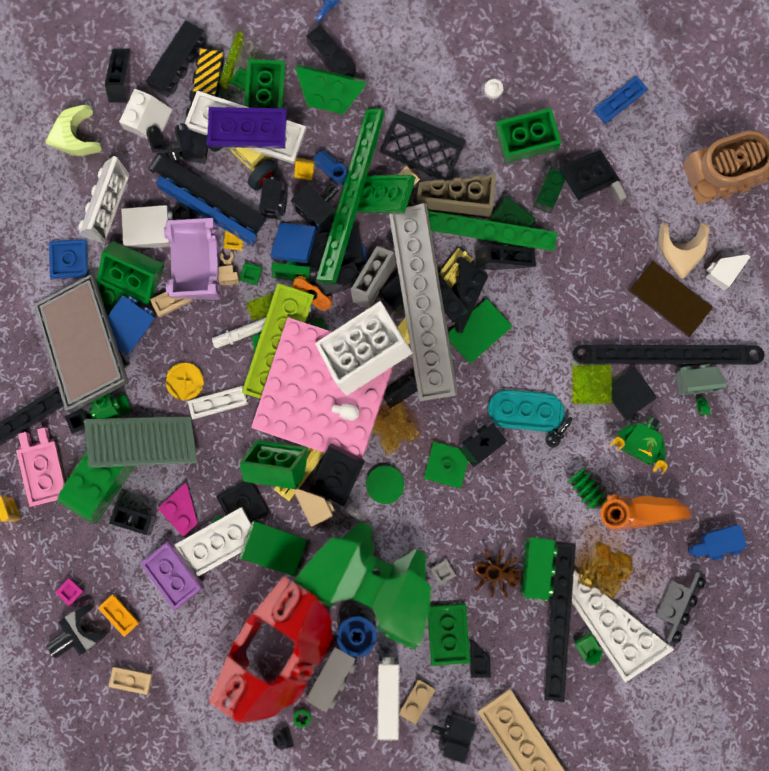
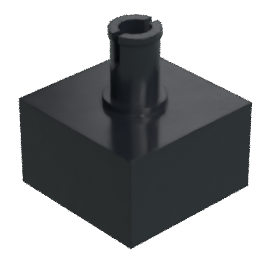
M330 183L319 195L308 184H305L291 199L293 209L311 226L316 227L319 233L324 232L333 223L336 214L335 208L328 202L339 191L336 187L333 188V184Z

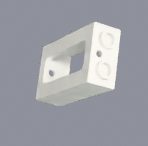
M383 657V661H379L378 740H398L399 661H395V657Z

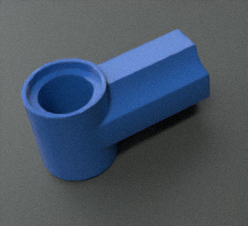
M326 151L319 152L313 160L315 165L329 176L336 185H343L347 177L346 167L338 163ZM337 172H343V175L340 177L334 176Z

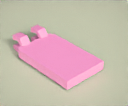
M48 428L37 429L40 442L32 444L30 432L18 434L21 447H19L20 450L16 451L29 507L56 501L66 483L57 443L54 439L50 438Z

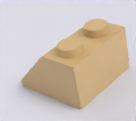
M298 489L294 490L311 527L334 517L333 512H335V508L330 500L326 501L325 498Z

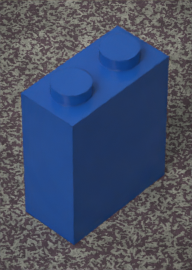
M130 295L127 298L122 296L108 315L117 347L128 356L156 320L153 317L154 312L147 307L142 309L137 306L138 301Z

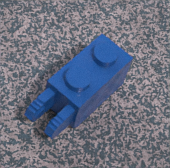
M732 525L702 534L700 537L701 543L689 546L688 553L692 557L705 555V558H712V561L724 558L723 554L726 553L731 555L742 553V549L747 548L741 525Z

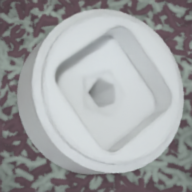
M497 79L489 80L484 88L486 96L491 99L499 98L503 92V84Z

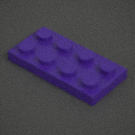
M209 107L207 146L286 149L287 109Z

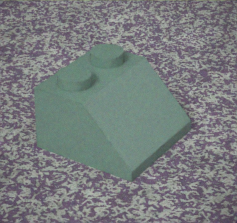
M711 364L699 366L700 369H692V366L680 368L681 371L676 373L679 396L717 392L726 388L727 383L718 367H711Z

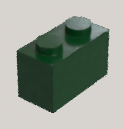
M550 167L533 206L534 208L551 214L565 183V179L560 171Z

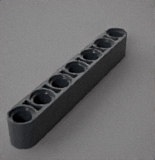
M161 153L156 155L148 167L152 173H157L164 179L170 178L173 180L177 187L186 188L195 198L200 197L204 199L211 208L216 207L220 209L224 216L235 218L242 227L251 228L255 231V235L258 234L267 220L259 212L178 163L170 161L168 157Z

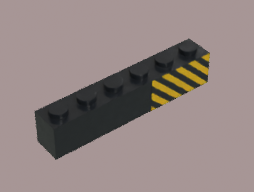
M200 49V55L196 56L197 71L193 73L192 78L194 88L189 94L190 108L197 91L218 97L225 62L223 52ZM187 108L186 119L189 114L190 108ZM189 130L194 147L181 151L180 154L184 161L206 164L209 148L206 146L207 135Z

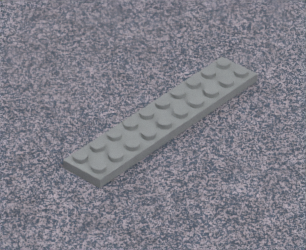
M423 203L407 207L405 214L389 213L410 346L413 352L412 358L419 401L458 395L427 204Z

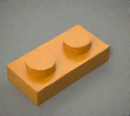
M112 594L98 607L123 637L127 636L140 623L115 594Z

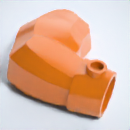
M619 494L607 496V501L600 511L603 524L611 531L642 528L692 518L690 507L679 499L651 495L634 498L627 496L619 497Z

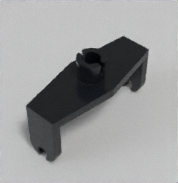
M184 123L175 126L174 132L178 143L164 144L161 132L157 126H152L153 132L151 127H148L146 130L152 153H168L170 161L182 158L181 151L194 147L189 128Z

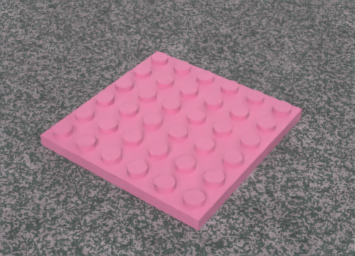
M287 318L251 428L326 453L329 444L332 443L363 459L394 366L346 396L336 385L315 345L316 342L332 332ZM346 403L355 405L359 409V417L353 421L342 419V417H339L340 414L331 412L333 404L339 406Z

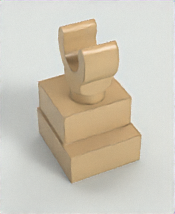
M232 252L230 253L231 257L229 260L224 259L223 253L220 255L224 266L218 267V279L221 286L240 284L239 275L237 272H234L232 266L234 261Z

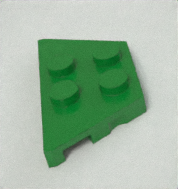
M298 64L296 66V73L307 106L344 114L367 84V80Z

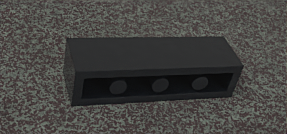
M185 20L147 78L148 86L167 98L170 94H174L179 80L185 78L188 66L196 61L197 52L200 48L203 49L207 43L205 31Z

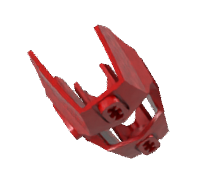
M286 577L280 580L257 610L245 622L246 624L233 642L209 699V702L214 707L238 723H251L274 717L282 709L294 704L304 694L308 684L306 680L310 678L314 671L312 665L319 666L323 657L329 652L333 641L330 629L332 619L323 604L315 596ZM295 591V596L291 598L292 592ZM265 621L295 642L293 655L282 673L272 683L258 678L247 669L250 663L247 657V648H249L250 643L262 626L261 623ZM230 699V704L226 707V701Z

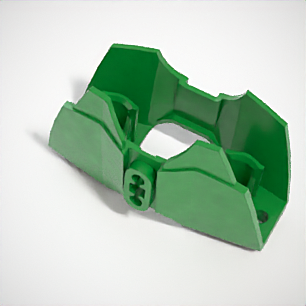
M360 522L341 539L331 538L294 580L293 583L315 596L322 604H326L331 608L335 602L348 598H353L373 608L378 620L377 631L413 650H416L417 646H421L432 587L425 581V553L414 549L408 555L397 559L393 565L386 563L373 555L372 527ZM374 569L380 570L379 576L373 574Z

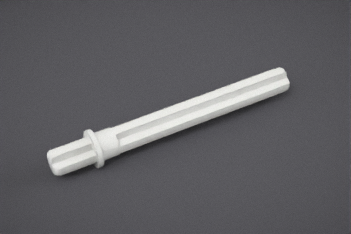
M266 318L232 331L227 330V333L212 338L214 347L219 348L230 343L233 345L235 341L261 332Z

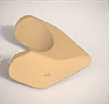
M701 223L697 235L686 244L671 242L668 224H660L658 239L660 251L680 279H684L706 252L709 235L707 223Z

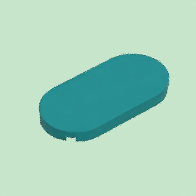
M502 390L496 393L488 404V414L492 422L499 427L508 429L548 432L557 428L564 419L563 415H565L563 404L556 396L549 393Z

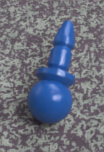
M324 0V5L317 14L316 22L321 21L329 9L333 10L340 0Z

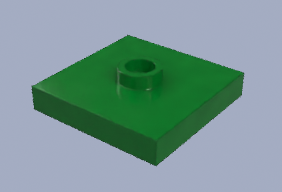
M433 442L424 479L461 489L468 460L459 448Z

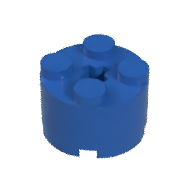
M350 616L341 623L338 629V645L347 655L353 657L365 656L372 651L376 644V627L365 616ZM354 631H356L357 633H362L360 637L361 640H358L357 638H352L354 636Z

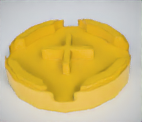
M179 363L173 366L166 376L168 392L174 398L182 401L197 397L204 386V376L201 370L194 364Z

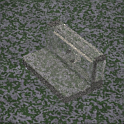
M370 500L364 513L349 505L346 512L364 522L375 501Z

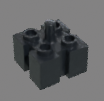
M452 711L451 716H446L445 728L432 725L431 732L441 735L438 746L442 757L462 764L466 763L477 727L475 718Z

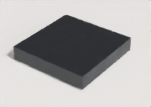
M635 367L603 389L624 420H627L657 399Z
M243 481L216 496L226 516L241 507L245 510L250 521L269 512L254 483Z

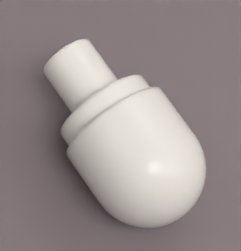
M346 403L339 406L333 404L331 412L340 414L339 417H342V419L353 421L359 417V409L355 405Z

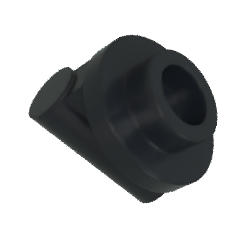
M289 726L274 732L272 740L276 748L284 750L294 746Z

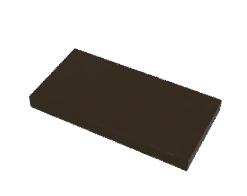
M653 261L629 290L630 293L687 337L694 333L713 308Z

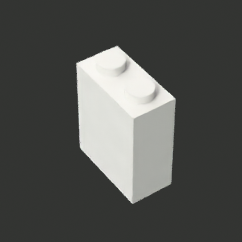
M167 205L122 209L123 246L130 249L170 247L168 238L164 236V227H167V221L173 220V211H170Z

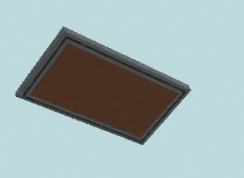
M93 274L34 304L66 412L71 413L129 383Z

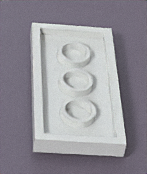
M243 507L174 546L198 577L241 553L252 523Z

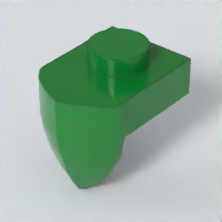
M591 632L574 641L575 646L586 663L591 665H598L600 663L603 653Z

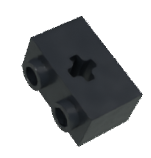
M493 423L488 427L486 424L476 431L478 433L477 436L474 438L469 436L462 442L464 446L459 450L473 468L507 442Z
M115 505L109 524L143 535H151L157 517L121 505Z

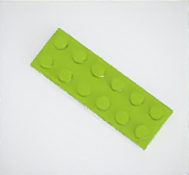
M277 283L242 393L261 399L287 318L305 323L314 295Z

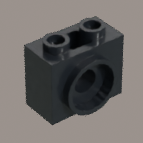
M264 178L259 204L260 212L265 218L281 220L282 216L284 217L286 213L288 191L285 190L283 181L279 178Z

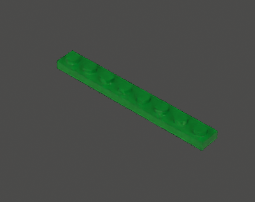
M428 211L430 227L433 232L542 250H555L558 232Z

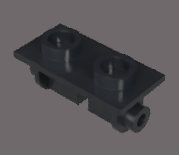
M411 372L386 389L383 399L390 409L418 391L416 377Z

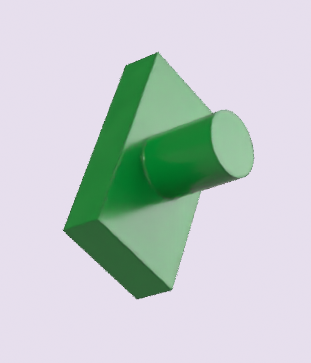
M287 261V264L272 262V278L294 281L296 277L303 275L306 276V281L310 282V267L298 266L299 262Z

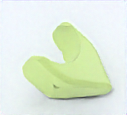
M80 105L61 112L46 139V144L73 156H85L101 152L100 143L82 142L76 137L79 123L93 114L92 107Z

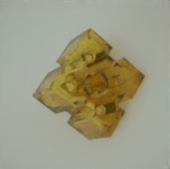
M401 403L387 410V417L377 416L372 430L375 438L379 435L383 441L379 442L387 457L400 450L399 444L405 441L408 445L421 436L413 422L409 425L405 419L408 418V414Z
M596 541L589 552V558L586 557L579 567L578 583L591 589L597 586L600 588L601 593L615 598L621 589V580L626 582L633 572V556L620 550L614 553L611 551L610 546Z

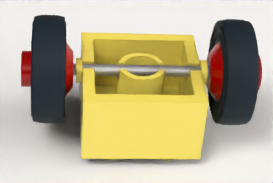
M223 147L208 148L213 152H217L221 150ZM228 147L252 171L247 183L253 190H260L263 186L264 178L269 179V177L275 175L277 165L271 160L270 156L247 148Z

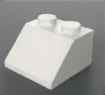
M134 89L119 122L123 129L147 138L146 130L148 127H151L153 132L152 126H157L162 134L172 109L152 95Z

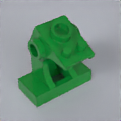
M108 393L90 402L92 408L89 411L93 419L120 418L133 412L125 394L111 398Z

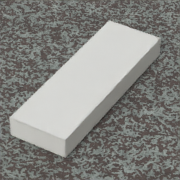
M244 386L189 400L188 405L192 420L248 405L246 394L242 393Z

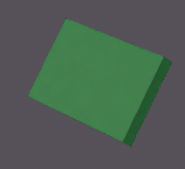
M486 299L472 311L463 333L455 332L456 326L448 332L449 342L471 364L513 326Z
M252 521L239 559L295 576L307 539Z
M466 603L429 606L428 629L431 666L469 664L470 649Z

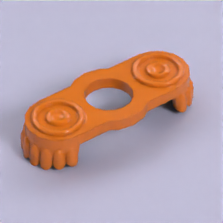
M299 275L294 279V289L306 293L308 290H315L317 292V298L313 299L311 304L318 309L325 311L332 306L333 298H331V295L326 296L317 286L306 281V276Z

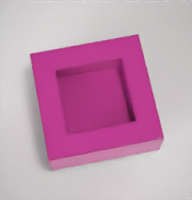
M68 578L55 593L68 606H71L84 590L72 578Z

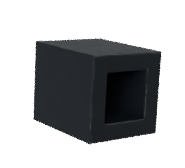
M80 409L64 416L71 434L79 436L86 433L84 420L91 419L87 410Z

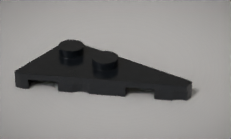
M458 257L456 263L459 264V276H456V296L467 308L468 313L455 321V332L463 333L488 275L465 258Z

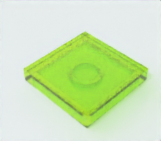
M572 366V404H612V366Z

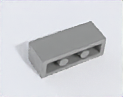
M379 246L375 248L351 288L353 303L366 308L372 306L379 291L395 267L394 252Z
M335 646L305 701L324 712H327L328 708L333 709L338 700L335 697L338 690L342 692L348 682L345 680L348 672L352 674L357 666V663L354 662L356 657L345 654L339 647Z

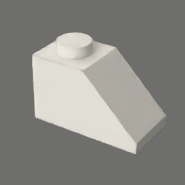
M750 256L722 258L716 263L712 262L706 270L709 272L706 278L721 289L726 290L730 287Z

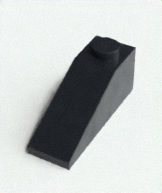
M130 48L112 49L105 80V89L109 103L128 102L130 91Z
M486 244L475 250L476 267L478 269L505 270L536 267L534 248Z
M353 262L340 268L336 283H322L317 279L309 283L317 286L322 293L329 296L352 288L359 277V273ZM315 290L307 291V293L314 295L313 299L317 298L318 294Z

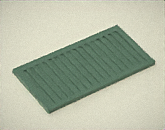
M192 418L85 419L88 466L115 467L197 463Z

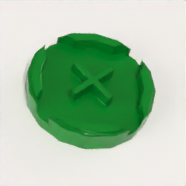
M377 467L367 477V493L377 503H393L403 493V477L393 467Z

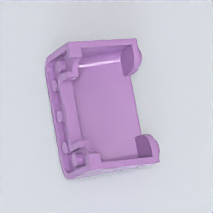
M214 219L167 221V227H164V236L170 242L172 278L169 280V283H166L167 295L170 298L221 299V285L218 279V267H220L219 231Z

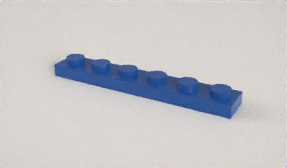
M159 176L156 180L159 190L203 217L213 218L219 227L253 247L257 242L255 231L251 228H244L239 225L240 223L235 218L224 216V213L216 207L211 208L204 199L200 197L195 198L184 187H177L176 183L170 178L164 179Z

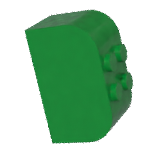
M86 452L61 489L57 502L89 523L97 524L135 466L89 467Z

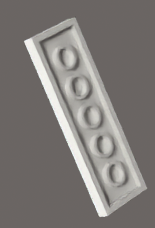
M197 91L185 124L189 130L207 135L209 107H249ZM287 120L286 149H247L294 164L306 132V126Z

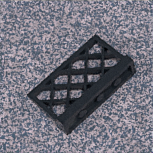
M397 110L394 122L380 153L406 165L408 164L439 180L448 181L466 145V140ZM397 124L405 127L407 134L396 137L394 130ZM415 133L421 134L424 141L413 145L410 135ZM408 136L411 146L401 150L398 140ZM435 140L439 143L441 149L430 153L427 143ZM396 141L399 151L394 153L385 151L389 143ZM425 144L428 154L418 157L415 147ZM452 148L458 151L455 158L447 160L444 150ZM413 149L416 158L410 161L405 160L402 153ZM442 152L445 161L435 165L431 155ZM430 156L433 166L426 169L421 167L419 160ZM447 164L449 171L446 178L438 174L437 167Z

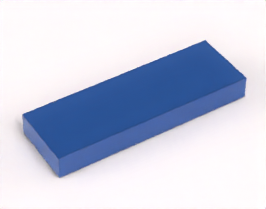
M635 76L593 111L604 124H607L646 93L648 88Z

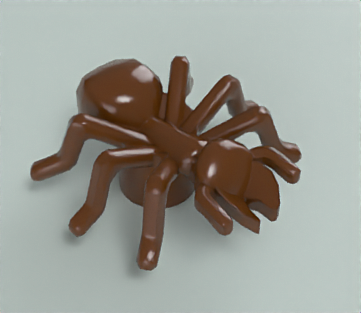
M485 549L484 553L489 564L480 561L474 565L473 571L475 575L479 578H485L475 587V590L480 589L484 583L490 580L492 581L490 586V597L492 598L494 586L498 580L504 597L507 598L508 594L502 579L504 578L510 587L517 588L511 582L514 584L520 583L515 578H521V576L513 571L521 572V569L513 568L507 572L504 570L514 563L517 558L514 557L507 561L500 569L504 550L500 551L495 565L490 558L488 550Z

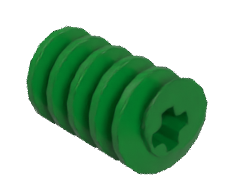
M585 466L573 474L567 483H575L572 490H580L577 497L584 496L581 503H589L586 510L595 509L606 502L607 498L602 499L605 494L604 491L597 492L600 485L593 486L596 479H588L591 472L584 473L587 468Z

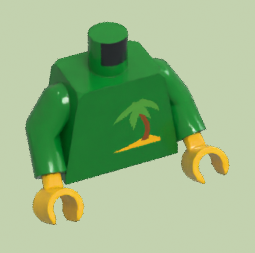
M653 417L649 418L646 425L642 423L630 424L621 429L610 443V446L613 444L617 445V452L622 450L649 466L655 464L653 467L654 472L660 468L663 475L668 468L663 435L656 431L660 421Z

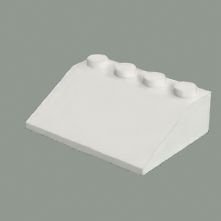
M113 156L104 163L103 168H100L98 173L99 180L92 189V199L85 208V218L79 224V233L83 237L104 244L130 175L118 157Z
M381 301L315 343L336 385L346 396L413 354Z

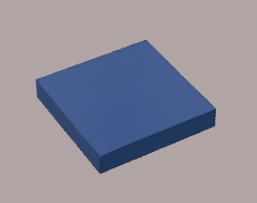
M280 223L270 255L271 258L308 263L317 231L316 227Z
M87 239L49 242L50 279L89 276Z

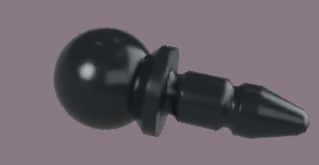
M572 417L564 420L563 424L558 427V430L553 429V432L546 436L545 441L549 447L555 448L559 446L561 439L564 438L563 433L571 425Z

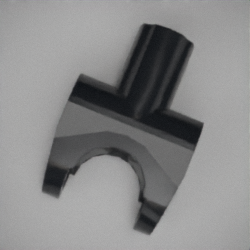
M88 604L70 613L58 622L64 632L46 644L49 653L55 659L72 647L75 648L80 656L98 644L109 633L107 627L98 633H92L84 629L86 614L94 608L92 604Z

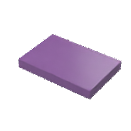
M171 540L167 541L140 563L174 611L205 587Z

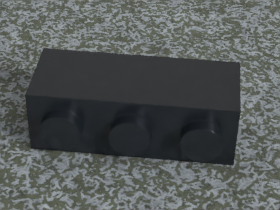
M321 25L306 35L307 45L330 72L350 77L356 74V65Z

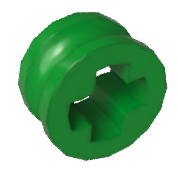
M299 709L295 712L293 722L297 727L304 728L310 724L311 714L307 709ZM299 713H303L304 716L308 717V719H305L306 723H302L300 720L297 721V717L300 716Z

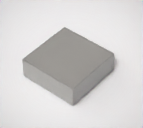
M620 182L612 183L609 189L617 205L623 203L627 196Z
M447 559L430 568L439 586L456 576Z

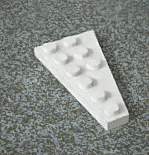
M574 571L572 604L625 683L674 650Z

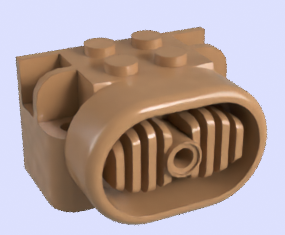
M744 131L722 138L709 147L691 153L683 162V167L697 204L699 205L718 198L725 200L732 197L733 193L739 192V194H744L750 191L751 187L768 182L769 139L761 131Z

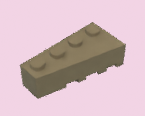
M489 174V176L480 177V175L472 176V178L466 179L454 178V180L419 182L416 205L427 204V209L430 211L491 217L496 174Z

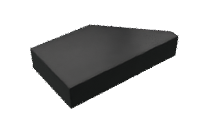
M470 640L471 678H491L490 657L473 640Z

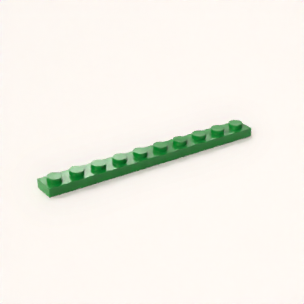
M366 109L317 275L319 282H337L385 116L383 109Z

